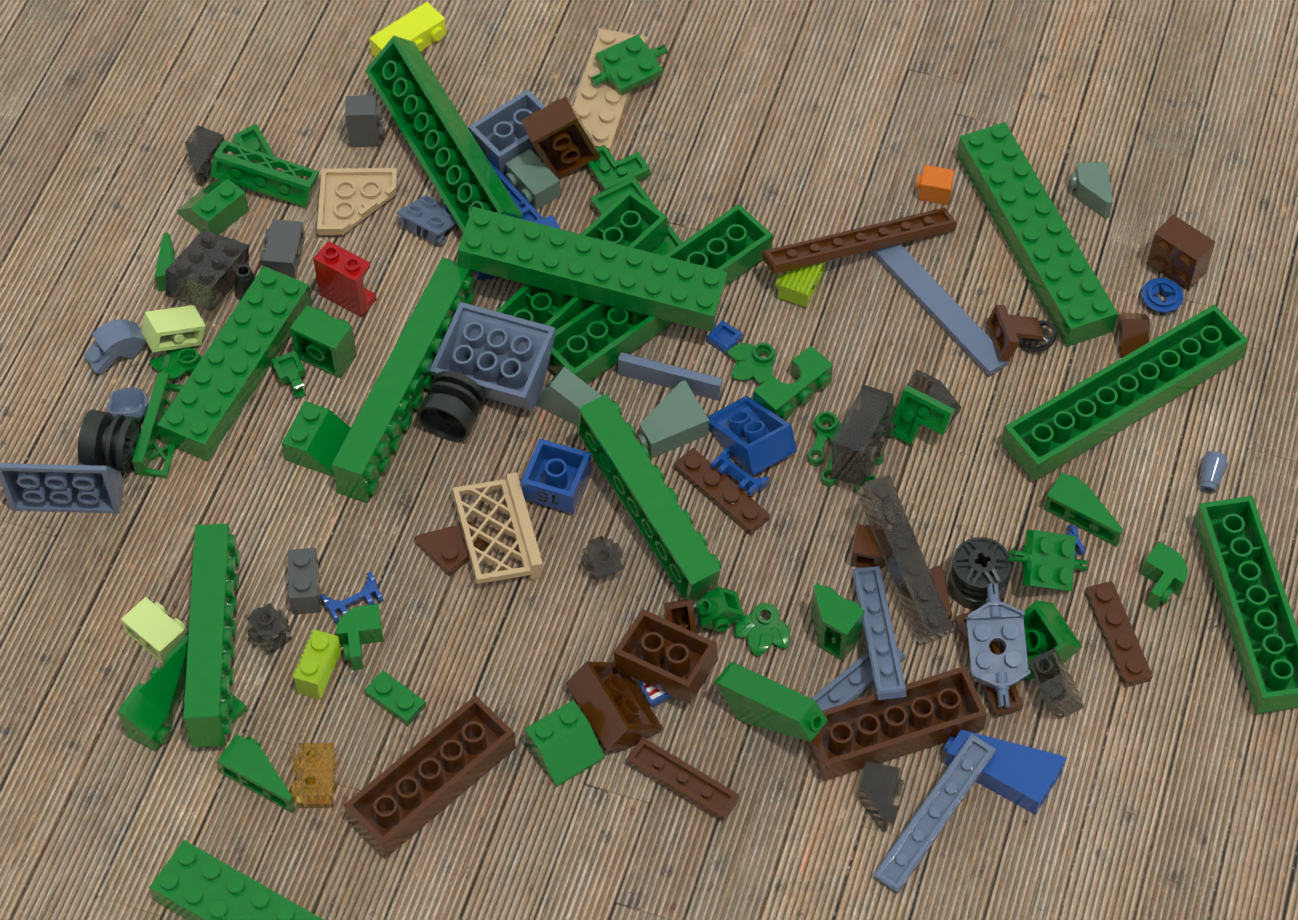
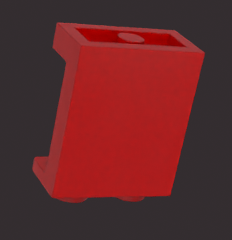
M328 241L313 258L319 295L362 318L377 300L376 294L364 288L363 276L371 268L370 262Z

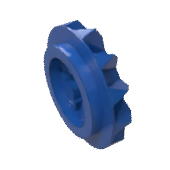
M1167 278L1152 279L1142 289V301L1146 303L1147 309H1154L1156 314L1164 312L1168 315L1170 311L1176 312L1184 299L1181 287L1176 282ZM1159 290L1163 297H1167L1166 302L1158 297Z

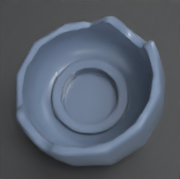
M132 387L112 392L109 403H107V412L112 414L113 419L118 414H122L126 418L134 416L141 421L145 417L148 408L147 394L141 389Z

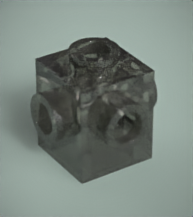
M603 536L587 541L589 547L582 550L584 555L581 556V561L586 571L590 570L593 581L623 570L620 561L623 558L621 548L618 543L613 542L612 538L604 540ZM599 554L604 556V561L601 560Z
M270 603L255 609L246 618L249 630H247L249 638L255 645L260 643L269 655L292 640L288 625L289 621L281 609L276 611Z

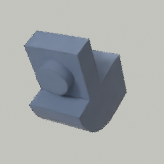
M124 319L113 320L94 331L92 336L96 341L86 351L84 356L96 373L104 374L118 356L134 359L147 341L136 322Z

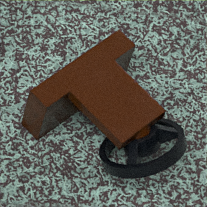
M995 305L986 322L999 360L1003 361L1011 359L1020 342L1027 351L1041 352L1050 348L1057 337L1055 327L1050 322L1038 320L1035 317L1009 315L1005 305ZM1043 326L1052 329L1053 335L1051 339L1046 337ZM1031 340L1033 342L1043 341L1046 344L1039 347H1031L1026 345L1025 342Z

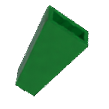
M730 662L714 681L740 722L811 742L828 721L815 700L734 662Z

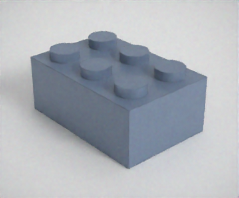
M527 89L468 126V129L485 156L502 174H505L506 162L528 149H531L534 154L537 153L521 120L546 106Z

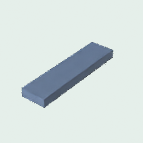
M620 353L618 375L672 389L685 380L694 395L717 401L721 398L722 378Z
M897 647L900 663H902L906 655ZM868 652L811 698L817 702L822 711L857 700L875 685Z

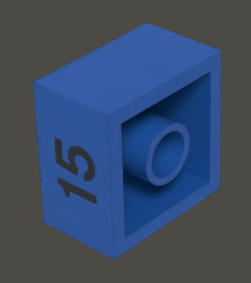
M539 438L521 480L524 499L574 514L591 473V453Z

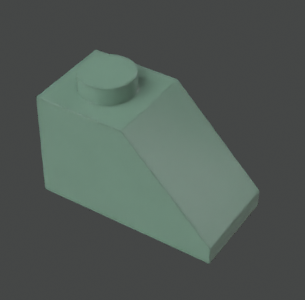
M1107 162L1077 163L1075 173L1070 175V186L1075 188L1076 199L1103 218H1109L1113 201Z

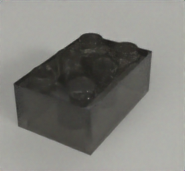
M202 230L166 269V296L213 311L235 286L236 268L241 264L249 265V245Z
M867 385L862 386L832 443L833 478L862 487L866 478L872 477L876 465L875 461L877 458L882 457L886 445L885 441L887 438H892L895 430V423H892L896 413V406H893L894 394Z

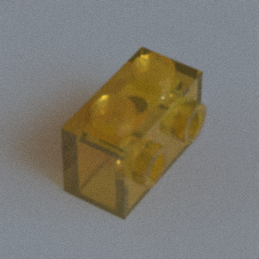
M299 743L298 754H293V771H297V780H292L291 782L292 798H296L299 808H334L336 774L334 743Z

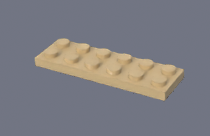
M599 28L573 108L589 132L596 148L605 144L611 153L631 90L620 95L616 88L608 81L594 87L590 77L602 72V68L595 59L596 53L635 35ZM640 36L646 45V37Z

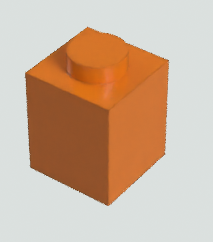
M925 165L923 175L918 174L915 189L920 190L918 200L948 205L955 170Z

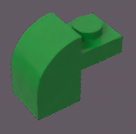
M1158 541L1145 560L1141 575L1156 583L1150 592L1146 605L1155 611L1162 602L1167 604L1173 593L1180 597L1188 574L1187 565L1183 557L1160 541Z
M379 604L355 607L347 611L337 624L336 636L339 637V645L344 648L345 661L351 660L353 671L364 669L362 644L384 642Z

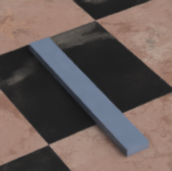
M901 244L870 251L988 377L1009 365L1010 360H999L992 339Z

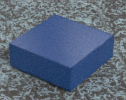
M723 320L706 336V342L727 355V351L731 347L737 345L743 339V333Z

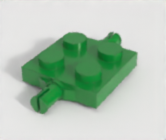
M637 34L596 53L595 59L602 68V72L591 76V83L595 87L608 81L616 88L620 95L663 76V69L656 58L668 54V50L664 44L651 50Z
M1026 530V543L1023 552L1011 550L1009 555L1017 557H1008L1011 562L1022 563L1024 572L1023 586L1072 591L1074 570L1084 572L1088 568L1087 566H1080L1088 565L1086 560L1075 559L1076 536L1039 530Z

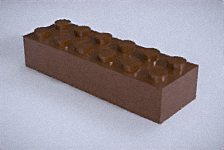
M959 667L905 684L906 697L878 700L877 694H873L823 710L822 712L828 721L811 742L807 741L822 780L825 781L947 742L951 736L956 738L960 730L973 733L984 730L987 713L966 667Z
M475 695L346 802L344 809L347 820L384 858H387L516 748L515 733Z

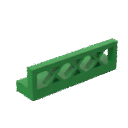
M225 140L213 156L211 177L217 179L228 178L238 186L303 207H307L309 204L312 187L319 176V171ZM225 151H229L237 155H229L226 154ZM249 160H256V161H259V162H261V163H253V162H250ZM273 168H281L284 169V171H278ZM301 175H302V176L308 177L309 180H305V179L299 178V177H297V176H301Z
M158 372L132 459L136 475L166 479L169 475L176 447L173 444H169L162 449L157 446L156 441L160 438L157 424L167 411L166 406L171 405L169 400L170 392H179L183 385L171 384L169 373ZM161 457L164 460L163 470L149 468L150 462L154 459Z

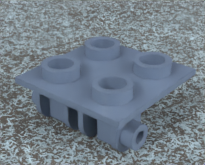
M427 195L397 211V214L400 216L399 223H401L403 228L416 235L420 234V237L426 238V240L435 245H443L446 240L444 232L457 225L448 207Z

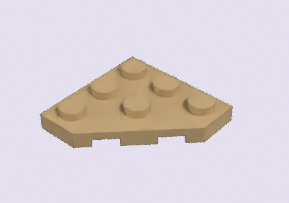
M321 168L317 221L318 235H344L397 194V168Z

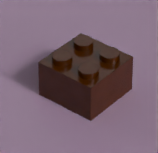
M1172 214L1154 233L1146 264L1151 266L1154 271L1160 272L1189 291L1206 274L1215 241Z

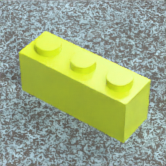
M426 2L369 38L371 54L376 58L393 36L415 42L420 52H422L426 47L447 35L445 18Z

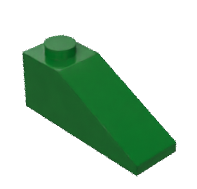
M1062 472L1046 497L1044 510L1117 547L1123 528L1087 484L1081 482L1075 476H1069Z
M236 734L217 760L220 773L288 812L293 813L295 811L293 798L265 755L261 745L251 737L245 739Z

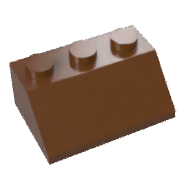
M586 661L566 682L573 700L579 704L585 717L598 735L600 744L607 751H625L637 745L642 737L649 739L664 729L631 676L616 670L615 662Z

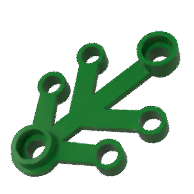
M821 412L813 421V429L817 433L813 448L808 452L809 464L820 466L824 462L823 449L827 439H829L833 449L827 467L821 473V483L827 487H832L837 483V469L842 459L856 480V491L864 497L873 495L877 490V477L870 472H864L853 455L868 458V462L871 465L878 466L884 461V451L879 447L870 448L863 446L867 445L871 439V431L868 428H857L842 424L832 412ZM839 434L854 437L857 444L844 441ZM860 434H864V435H866L867 437H866V438H861V437H859V435H860ZM877 454L880 458H873L872 455ZM813 455H818V456H820V458H819V459H814V458H812V456H813ZM830 475L833 479H826L825 476ZM868 485L870 488H864L862 486Z

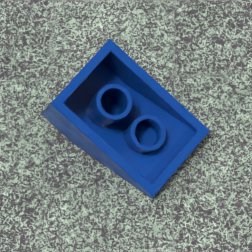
M748 396L707 416L709 419V430L724 448L728 447L731 449L730 455L735 462L752 475L764 471L767 467L797 452L791 424Z

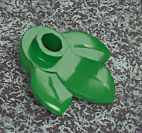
M741 343L727 351V354L737 361L732 370L733 379L748 381L754 377L757 383L762 384L772 376V365L776 361V351L770 344L758 343L753 346L749 343Z
M186 347L167 350L166 355L150 359L149 362L156 371L169 373L170 379H176L186 372H193L202 357L195 349Z
M760 603L753 609L752 614L745 615L738 620L735 627V637L748 638L751 652L755 657H759L771 647L772 643L779 648L787 649L790 642V631L787 624L779 619V611L773 604ZM768 612L771 618L769 620H762L760 614Z

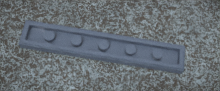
M880 566L852 569L857 601L861 608L865 610L863 630L877 699L885 700L906 697V686Z
M970 735L874 873L873 877L897 894L901 891L995 755L996 749L977 736Z

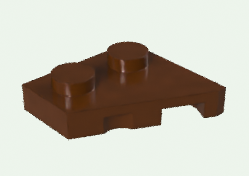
M472 521L467 522L469 525L475 527L476 529L479 528ZM461 524L414 537L415 544L449 577L470 561ZM479 537L473 543L474 547L481 551L490 545Z

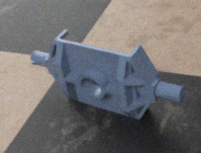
M991 583L986 585L987 603L968 614L966 618L971 675L974 681L993 688L994 692H997L998 708L1010 707V687L1024 680L1031 673V670H1028L1023 620L1025 612L1001 602L999 599V584L994 583L992 587ZM993 641L1001 642L1005 649L1004 653L1000 655L993 654L990 651L989 644Z

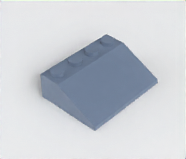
M460 302L429 371L433 377L442 371H454L473 379L482 387L486 398L533 411L543 389L556 328Z
M0 463V482L12 511L120 514L124 482L120 471L111 467Z

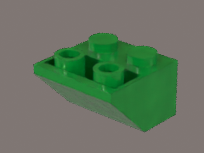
M816 582L813 586L811 617L819 648L844 662L861 638L865 610L857 602L846 600L839 596L834 589L822 586Z

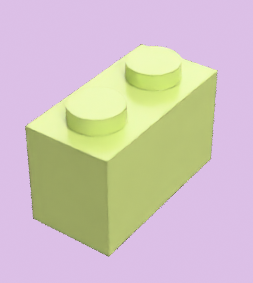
M190 305L145 312L141 332L152 352L202 345L206 325L195 306Z
M146 597L121 618L125 633L163 665L166 655L186 635L185 631L187 628L179 619L170 618L160 603H152Z

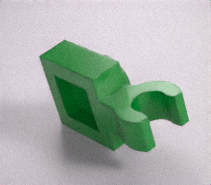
M296 350L271 359L272 366L281 385L289 382L296 399L305 396L306 393L303 389L304 384L301 377L306 376V372Z

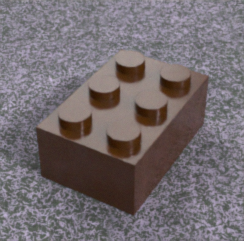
M566 96L521 120L531 143L546 166L558 179L586 166L588 162L601 158L589 132Z
M642 609L615 649L614 659L616 670L691 704L716 665L718 652L716 642Z

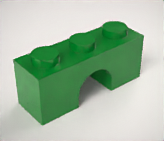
M810 345L792 360L791 376L797 380L796 382L786 384L771 376L754 390L753 400L780 418L787 419L794 412L795 408L800 404H806L815 392L820 388H826L831 383L833 364Z

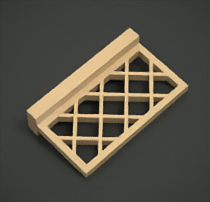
M517 472L506 474V479L453 487L452 494L476 584L528 575L530 580L541 578L543 562ZM501 489L503 495L499 502L486 496L489 491ZM471 494L477 500L470 506L461 501L460 495ZM482 501L494 507L489 515L476 509ZM498 510L509 516V520L505 525L493 519ZM471 515L484 521L478 529L467 523ZM488 524L500 530L495 538L482 532ZM504 533L515 538L516 542L511 548L499 542ZM478 537L490 544L485 552L475 548L473 545ZM494 547L507 553L501 562L489 555ZM513 556L522 562L523 567L513 569L505 563ZM485 560L494 565L496 569L491 573L481 574L480 565Z

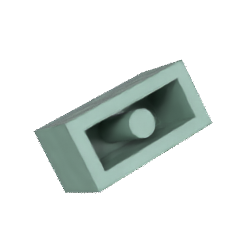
M531 149L505 163V177L535 210L561 196L560 180Z

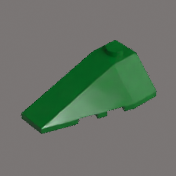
M185 635L166 655L164 665L160 669L154 667L150 671V679L145 685L138 683L117 711L127 738L155 752L170 737L186 682L188 635Z

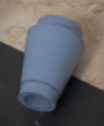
M1208 451L1202 457L1200 490L1206 493H1216L1228 467L1226 455L1216 451Z

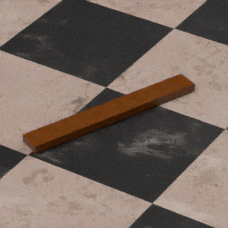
M940 208L763 251L762 258L771 272L777 274L956 230L957 223L946 208Z

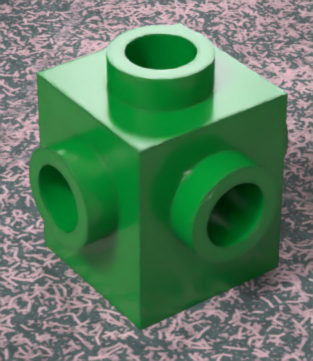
M719 586L707 592L703 598L695 603L698 619L702 627L715 630L716 632L728 630L733 623L744 616L738 593Z

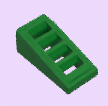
M163 233L154 275L158 291L173 290L179 287L174 247L169 233Z

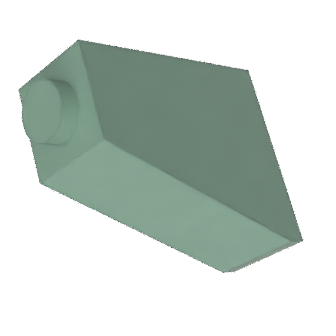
M563 367L541 391L536 406L577 426L578 408L602 395L566 367Z
M685 380L681 381L639 424L637 440L640 445H645L651 459L709 435V419Z

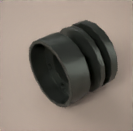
M454 371L439 372L434 377L432 385L428 389V395L423 399L417 411V419L426 430L439 438L458 442L465 440L469 436L475 423V418L486 401V394L479 384L463 374Z
M93 409L88 411L82 422L78 437L77 451L80 464L104 466L106 463V466L115 470L118 469L120 472H130L133 468L132 459L141 432L140 420L134 416L126 418L122 414H118L113 419L112 414L109 412Z
M986 537L968 539L956 548L952 559L948 584L949 592L958 604L973 611L982 607L988 601L986 585L991 583L992 587L994 583L999 584V599L1002 600L1004 598L1012 566L1008 558L1010 555L1006 548L996 540Z

